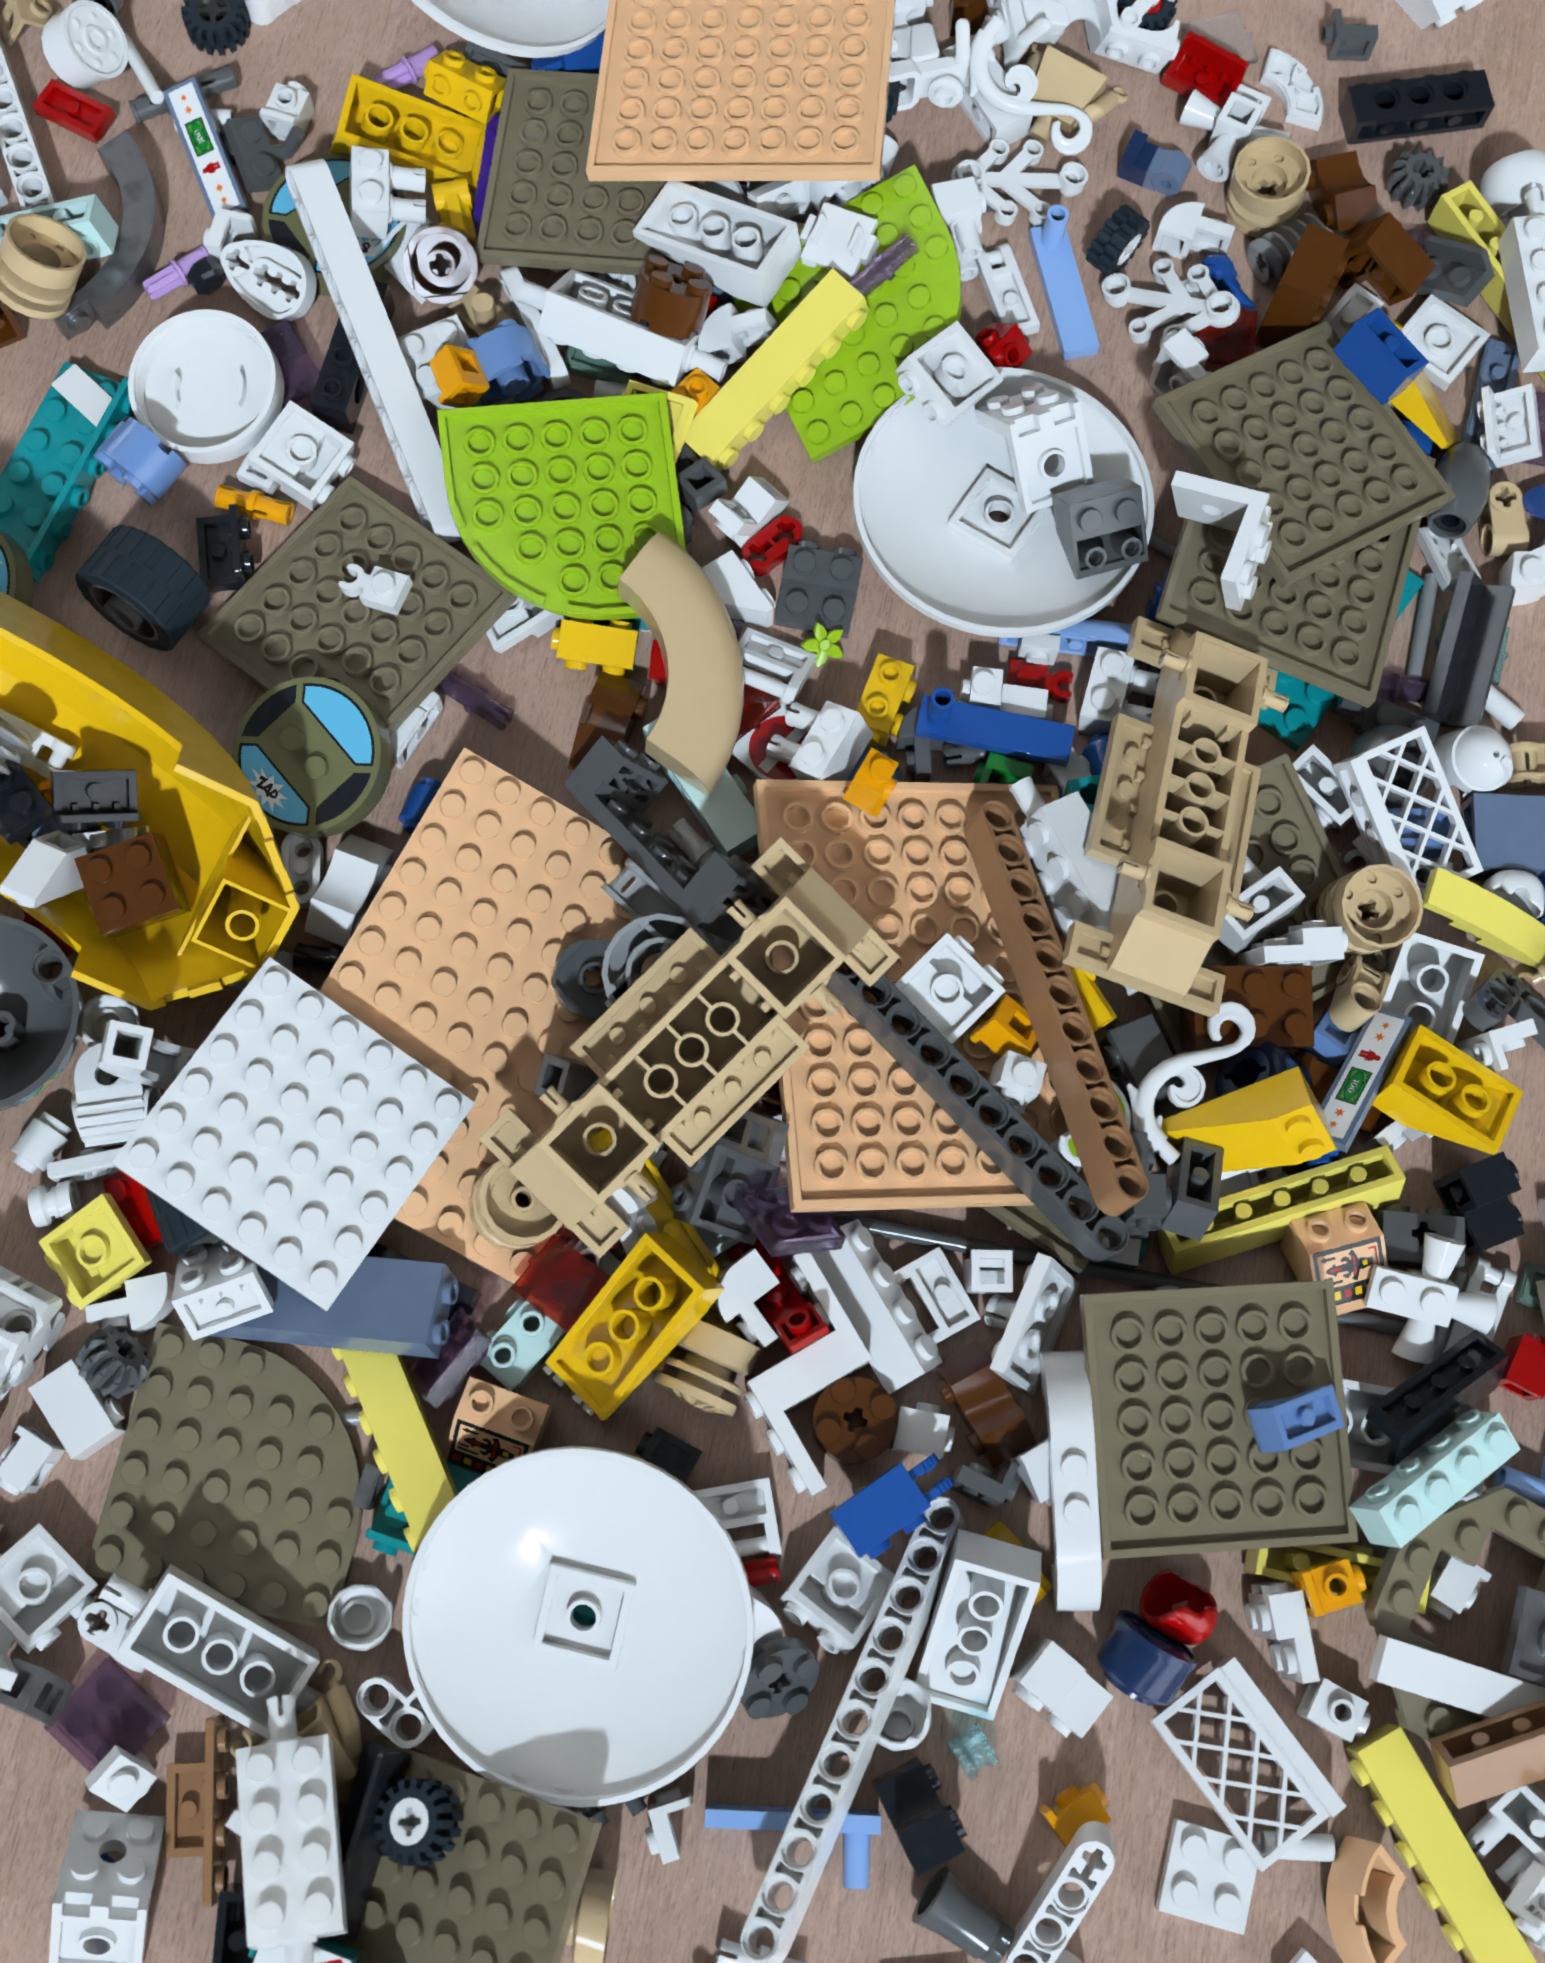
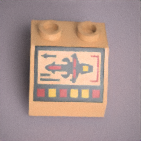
M1365 1201L1291 1220L1280 1244L1297 1278V1282L1334 1281L1337 1316L1367 1308L1363 1304L1373 1264L1388 1267L1384 1235Z
M469 1376L453 1418L444 1459L445 1461L484 1474L508 1460L530 1452L539 1451L538 1447L553 1408L547 1404Z

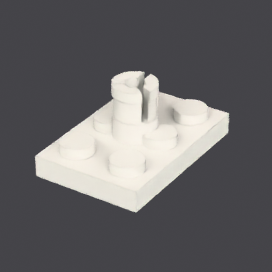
M1038 1252L1034 1262L1025 1271L1023 1278L1024 1286L1018 1301L1016 1302L1000 1294H995L990 1298L985 1311L995 1313L996 1316L992 1314L984 1315L986 1325L1005 1330L1002 1339L993 1348L990 1369L1019 1391L1034 1396L1041 1380L1040 1352L1053 1351L1080 1285L1053 1257Z

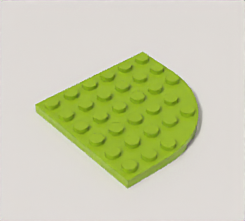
M915 164L840 206L843 209L878 219L874 235L877 236L880 245L870 268L863 266L861 263L855 278L852 281L845 279L866 299L870 311L867 313L865 322L858 330L850 331L841 341L842 344L838 352L828 360L825 358L815 369L816 373L812 380L806 386H799L790 396V401L786 407L814 464L868 435L882 415L906 394L898 384L896 369L907 356L954 322H960L962 308L961 268L956 248L948 228ZM803 228L798 230L799 237L803 231ZM800 240L801 251L803 252L805 246ZM801 257L799 258L766 307L779 325L826 276L830 269L816 265V268L802 264ZM731 295L740 314L752 308H763ZM763 343L755 345L758 349ZM912 394V395H908V396L910 397V399L907 400V401L903 404V406H905V405H907L908 403H910V402H911L912 400H914L916 397H915L913 394Z
M659 392L437 410L449 509L463 543L486 573L518 598L558 615L587 620L641 618L625 601L617 596L620 576L657 532H664L686 551L666 393Z

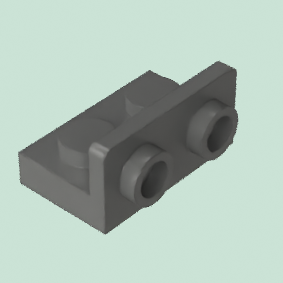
M1429 235L1424 240L1429 255L1428 257L1435 264V267L1418 288L1416 294L1427 297L1433 294L1439 300L1468 307L1495 276L1487 250L1479 245H1470L1454 241L1450 238Z
M1010 1461L1002 1465L994 1480L992 1478L995 1473L990 1469L971 1462L970 1466L962 1464L950 1474L956 1483L950 1489L990 1509L1003 1503L1005 1504L1007 1500L1011 1501L1015 1496L1022 1477L1016 1475L1020 1464Z

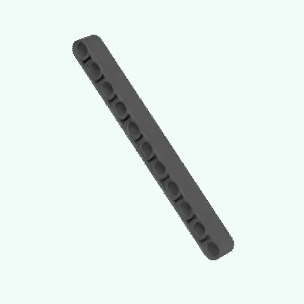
M844 962L843 964L847 967L849 973L840 972L836 969L831 974L826 987L844 1003L843 1007L1084 1257L1096 1263L1105 1262L1127 1247L1130 1234L1125 1223L1118 1216H1108L1097 1207L1090 1188L1084 1180L884 974L871 987H868ZM862 991L872 993L877 999V1003H872L865 999ZM891 1021L901 1023L906 1033L895 1030ZM920 1050L929 1052L933 1056L935 1063H929L924 1060ZM950 1080L958 1082L963 1088L964 1094L954 1091L950 1085ZM979 1110L987 1112L992 1118L993 1124L983 1121ZM1009 1140L1019 1145L1022 1152L1021 1155L1012 1151L1009 1146ZM1039 1171H1043L1049 1176L1051 1186L1041 1181ZM1069 1201L1078 1206L1080 1217L1071 1212L1068 1205ZM1098 1232H1102L1107 1236L1110 1243L1109 1247L1101 1243Z

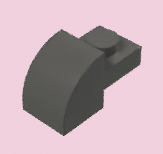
M684 445L675 465L679 499L681 505H685L690 513L696 514L727 493V482L723 475L705 457L699 459Z
M919 704L906 714L901 723L896 751H905V773L912 774L913 782H929L932 774L930 751L942 750L944 742L914 736L921 706Z

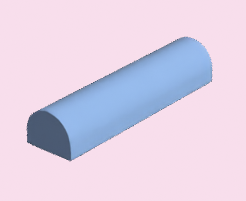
M1087 618L1078 624L1048 634L1061 636L1058 653L1095 657L1098 646L1126 652L1132 624ZM999 638L998 644L1018 647L1020 638ZM1135 659V663L1147 664L1145 662Z

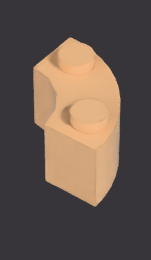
M1348 1835L1340 1844L1334 1861L1331 1862L1327 1882L1326 1912L1331 1938L1344 1963H1394L1407 1945L1399 1930L1396 1914L1398 1893L1406 1876L1381 1843Z

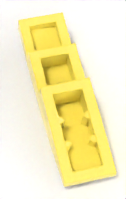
M1440 867L1430 871L1422 897L1424 908L1449 918L1448 925L1476 936L1475 943L1535 969L1545 964V925L1507 900L1473 882Z

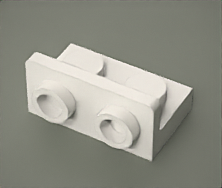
M1533 1018L1456 1042L1458 1049L1493 1072H1499L1509 1068L1504 1053L1526 1046L1523 1038L1538 1034Z

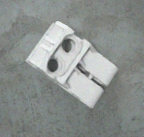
M0 1266V1402L12 1386L16 1387L29 1378L35 1370L34 1359L42 1348L49 1352L57 1341L66 1321L65 1314L59 1311L63 1306L62 1298ZM19 1329H24V1330L28 1331L29 1333H26V1332H24V1331H21V1332H14V1331L19 1330Z

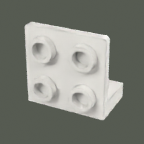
M223 1240L214 1246H192L178 1256L171 1302L193 1341L274 1312V1301L257 1270V1264Z

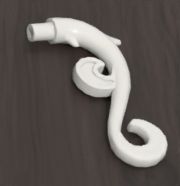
M993 14L984 29L979 28L970 46L969 96L973 98L979 91L981 96L992 106L1019 116H1071L1079 124L1078 133L1073 138H1065L1061 134V122L1058 120L1052 124L1050 131L1053 147L1061 154L1076 155L1082 152L1089 145L1093 135L1090 117L1075 106L1031 101L1037 91L1038 79L1030 67L1018 64L1011 67L1005 75V87L1007 89L1014 84L1020 87V92L1016 96L1003 92L991 78L988 61L995 62L992 48L997 41L994 38L1005 24L999 17Z
M1233 1001L1222 1002L1220 1012L1212 1018L1207 1016V1032L1213 1041H1220L1222 1039L1220 1026L1224 1021L1230 1020L1236 1023L1240 1029V1034L1234 1043L1177 1054L1151 1069L1140 1082L1138 1089L1131 1083H1128L1126 1086L1130 1096L1132 1124L1135 1132H1148V1146H1152L1154 1152L1169 1166L1178 1159L1181 1153L1167 1141L1169 1136L1161 1128L1163 1117L1159 1115L1155 1118L1154 1102L1157 1093L1170 1078L1179 1077L1183 1083L1181 1088L1174 1084L1167 1087V1095L1170 1102L1176 1107L1186 1109L1200 1102L1204 1096L1206 1084L1204 1077L1195 1067L1238 1054L1255 1037L1256 1026L1254 1017L1240 1003Z

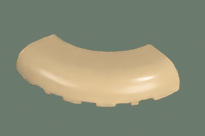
M660 531L645 544L620 576L617 595L641 617L650 632H653L665 668L666 698L659 718L646 738L645 753L709 797L725 771L740 730L744 706L742 655L726 606L713 583L699 564L679 544Z

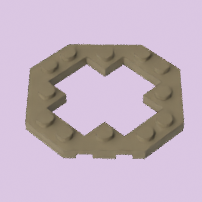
M1496 1485L1481 1491L1482 1495L1468 1501L1460 1500L1402 1548L1389 1547L1364 1607L1369 1625L1375 1628L1377 1638L1381 1634L1440 1654L1442 1647L1408 1630L1440 1551L1463 1564L1475 1567L1489 1530L1545 1560V1509L1506 1487ZM1545 1565L1535 1588L1544 1593ZM1392 1687L1398 1705L1394 1709L1399 1726L1427 1741L1430 1738L1483 1720L1465 1709Z

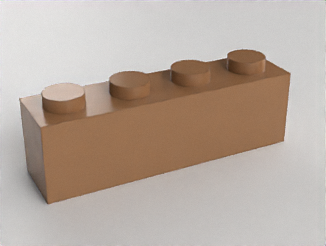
M1545 1699L1429 1739L1438 1780L1457 1809L1545 1779Z

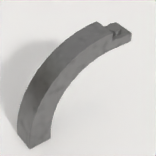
M124 130L97 149L107 173L120 187L123 203L122 225L114 253L109 256L102 268L89 282L73 293L67 312L53 319L59 331L68 341L76 335L87 331L97 320L107 330L121 319L145 291L142 282L154 274L160 259L165 228L161 196L142 151L127 130Z
M545 1053L534 1093L542 1096L546 1092L550 1098L557 1102L547 1092L553 1085L571 1104L599 1077L583 1061ZM749 1108L715 1144L765 1163L779 1165L790 1124L772 1118V1115Z

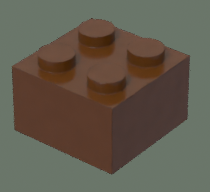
M149 832L74 858L101 936L116 938L191 911L166 838L163 835Z

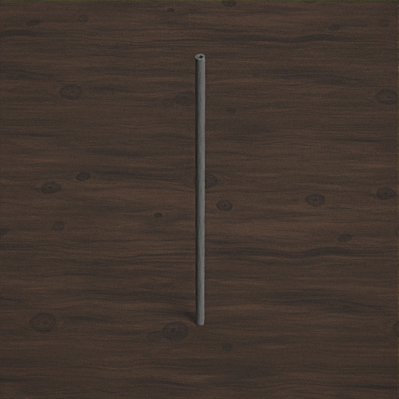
M834 1211L804 1212L803 1217L804 1223L838 1228L859 1219L862 1226L873 1236L936 1248L940 1246L941 1249L970 1254V1250H1013V1262L1030 1265L1034 1262L1037 1252L1053 1257L1044 1251ZM1053 1257L1069 1273L1078 1274L1077 1272L1063 1264L1061 1261ZM1089 1261L1085 1269L1078 1274L1151 1289L1162 1286H1176L1179 1289L1223 1286ZM1352 1311L1337 1316V1324L1398 1336L1407 1320L1360 1311Z

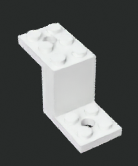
M808 1248L793 1256L791 1262L792 1269L789 1270L790 1274L788 1277L801 1296L807 1294L830 1332L818 1341L747 1382L749 1392L744 1395V1399L755 1419L763 1416L770 1430L765 1432V1437L776 1456L784 1453L788 1459L791 1468L786 1471V1474L797 1493L799 1494L805 1490L807 1495L811 1497L827 1488L785 1413L824 1391L837 1380L846 1378L863 1368L872 1358Z

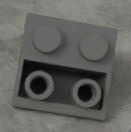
M1121 476L1052 495L1056 532L1073 575L1077 580L1149 561L1140 485Z

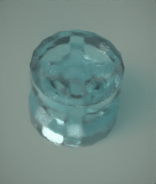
M977 1723L970 1726L968 1733L962 1738L953 1737L947 1741L955 1758L970 1781L978 1776L979 1770L984 1766L993 1767L1000 1762Z

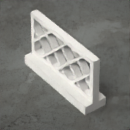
M1425 726L1413 729L1354 757L1344 759L1332 765L1373 865L1387 864L1400 868L1414 880L1418 889L1419 886L1414 876L1419 864L1431 869L1440 867L1464 879L1484 871ZM1415 738L1421 750L1417 765L1401 758L1406 743ZM1395 748L1393 754L1387 752V751H1389V750ZM1379 756L1390 761L1384 780L1373 776L1367 760ZM1398 765L1414 772L1408 791L1392 784ZM1422 776L1432 779L1436 791L1432 801L1416 795ZM1389 791L1405 797L1399 816L1388 813L1385 806ZM1413 801L1429 808L1423 827L1407 821ZM1437 812L1446 815L1449 819L1451 826L1447 837L1431 831ZM1404 827L1420 834L1413 853L1404 850L1401 845L1400 837ZM1428 838L1444 844L1437 863L1422 857ZM1452 848L1462 852L1468 868L1459 872L1446 868ZM1423 888V889H1421V890L1419 889V891H1420L1422 897H1423L1425 888Z
M1224 1657L1212 1667L1209 1673L1149 1720L1261 1872L1266 1870L1325 1819L1335 1817L1347 1807L1235 1657ZM1214 1682L1225 1694L1224 1714L1201 1710L1203 1691ZM1194 1699V1709L1184 1708L1187 1703ZM1232 1705L1241 1717L1231 1715ZM1176 1712L1193 1714L1191 1741L1175 1739L1164 1722ZM1200 1716L1223 1719L1221 1746L1198 1742ZM1231 1721L1246 1723L1253 1732L1251 1751L1229 1748ZM1260 1743L1269 1754L1259 1753ZM1180 1744L1190 1746L1189 1757ZM1198 1747L1220 1751L1218 1778L1202 1776L1197 1769ZM1228 1753L1251 1756L1249 1783L1226 1780ZM1258 1758L1274 1760L1280 1768L1279 1789L1256 1785ZM1288 1780L1297 1792L1287 1790ZM1208 1782L1218 1783L1217 1795ZM1225 1785L1248 1789L1246 1816L1230 1814L1224 1806ZM1256 1790L1278 1794L1276 1821L1254 1818ZM1286 1795L1302 1798L1313 1812L1300 1825L1284 1823ZM1235 1820L1245 1821L1244 1832ZM1253 1823L1276 1826L1275 1845L1263 1856L1260 1855L1252 1844ZM1284 1828L1293 1829L1291 1833L1283 1838Z

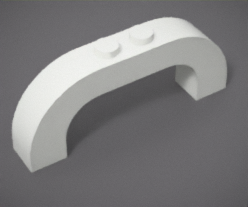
M109 1020L106 1024L98 1067L114 1076L167 1090L197 1049L158 1040L152 1037L153 1028Z
M1082 1350L1040 1352L1041 1388L1045 1399L1048 1425L1054 1533V1565H1051L1053 1609L1055 1612L1099 1611L1101 1605L1102 1568L1096 1451L1091 1389L1085 1371L1084 1352Z

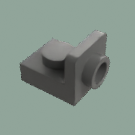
M1334 8L1329 22L1323 24L1321 31V44L1326 45L1327 60L1369 61L1379 37L1378 25L1343 24L1341 9Z

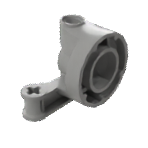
M629 857L625 861L626 867L611 883H604L601 886L614 901L635 918L617 931L605 950L601 976L605 996L607 997V1001L604 1004L608 1008L635 982L632 978L637 973L641 974L642 964L646 958L652 954L660 953L662 951L660 948L664 944L670 947L689 927L719 956L726 951L709 932L695 926L651 877ZM634 877L635 881L622 893L621 889Z

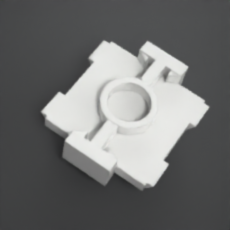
M824 202L818 217L809 214L799 237L805 246L800 256L802 264L816 268V265L830 270L833 268L843 278L852 281L861 263L863 266L870 268L880 245L877 236L874 235L878 219Z

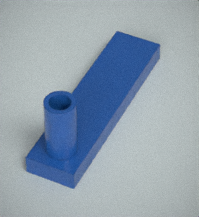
M939 687L932 692L931 696L923 694L914 736L1067 767L1075 726L955 701L954 693L950 689Z

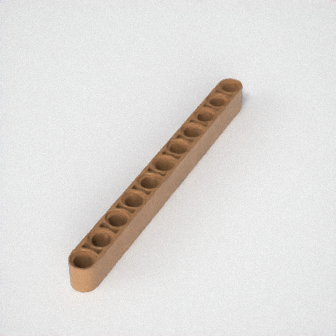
M989 800L965 825L964 836L1045 1064H1047L1048 1073L1094 1202L1104 1214L1116 1217L1126 1212L1148 1194V1180L1069 965L1061 963L1064 951L1014 815L1006 804L998 800Z

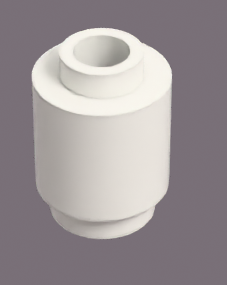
M43 1112L38 1119H32L10 1150L16 1154L12 1162L32 1175L37 1169L45 1173L47 1170L46 1163L53 1162L69 1141L66 1137L71 1129L55 1117Z

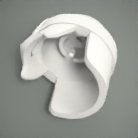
M1475 725L1445 733L1435 739L1433 747L1449 786L1455 785L1464 791V800L1472 793H1492L1510 780L1513 773L1511 750L1506 740L1496 730L1483 725ZM1431 779L1430 783L1433 786H1435L1433 780Z

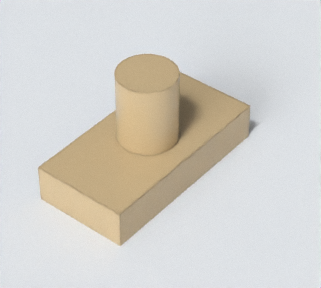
M475 284L462 298L447 306L449 315L457 314L463 328L473 337H480L486 332L495 329L501 321L512 319L494 303L491 295L483 293Z

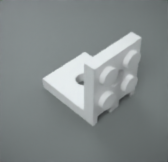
M1032 384L1023 387L1021 394L1012 397L1008 395L995 396L986 401L987 405L975 409L978 424L1007 437L1022 512L1028 514L1053 505V494L1095 484L1080 401L1061 394L1058 390L1046 388L1043 384ZM1052 454H1057L1059 458L1057 469L1053 473L1046 474L1044 470L1046 459Z
M1176 470L1171 488L1177 515L1238 532L1220 580L1225 607L1241 612L1245 599L1251 600L1255 593L1258 577L1254 576L1257 566L1259 563L1265 564L1271 549L1272 541L1268 540L1273 522H1269L1271 507L1267 506L1270 495L1261 491Z
M76 1809L52 1904L49 1963H143L149 1903L166 1827L165 1816ZM109 1851H118L124 1855V1858L115 1863H108L103 1861L100 1855Z

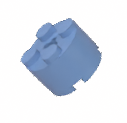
M514 319L501 321L495 329L486 332L480 337L471 338L464 344L463 348L475 351L490 385V388L480 397L486 406L512 396L516 404L526 403L535 398L544 389L542 381L545 377L549 381V368L532 332L526 327L517 325Z
M127 415L118 423L93 455L99 463L107 468L106 471L123 486L128 483L135 489L134 492L152 507L163 497L187 467L183 459L173 449L170 452L161 443L163 440L134 418H128Z

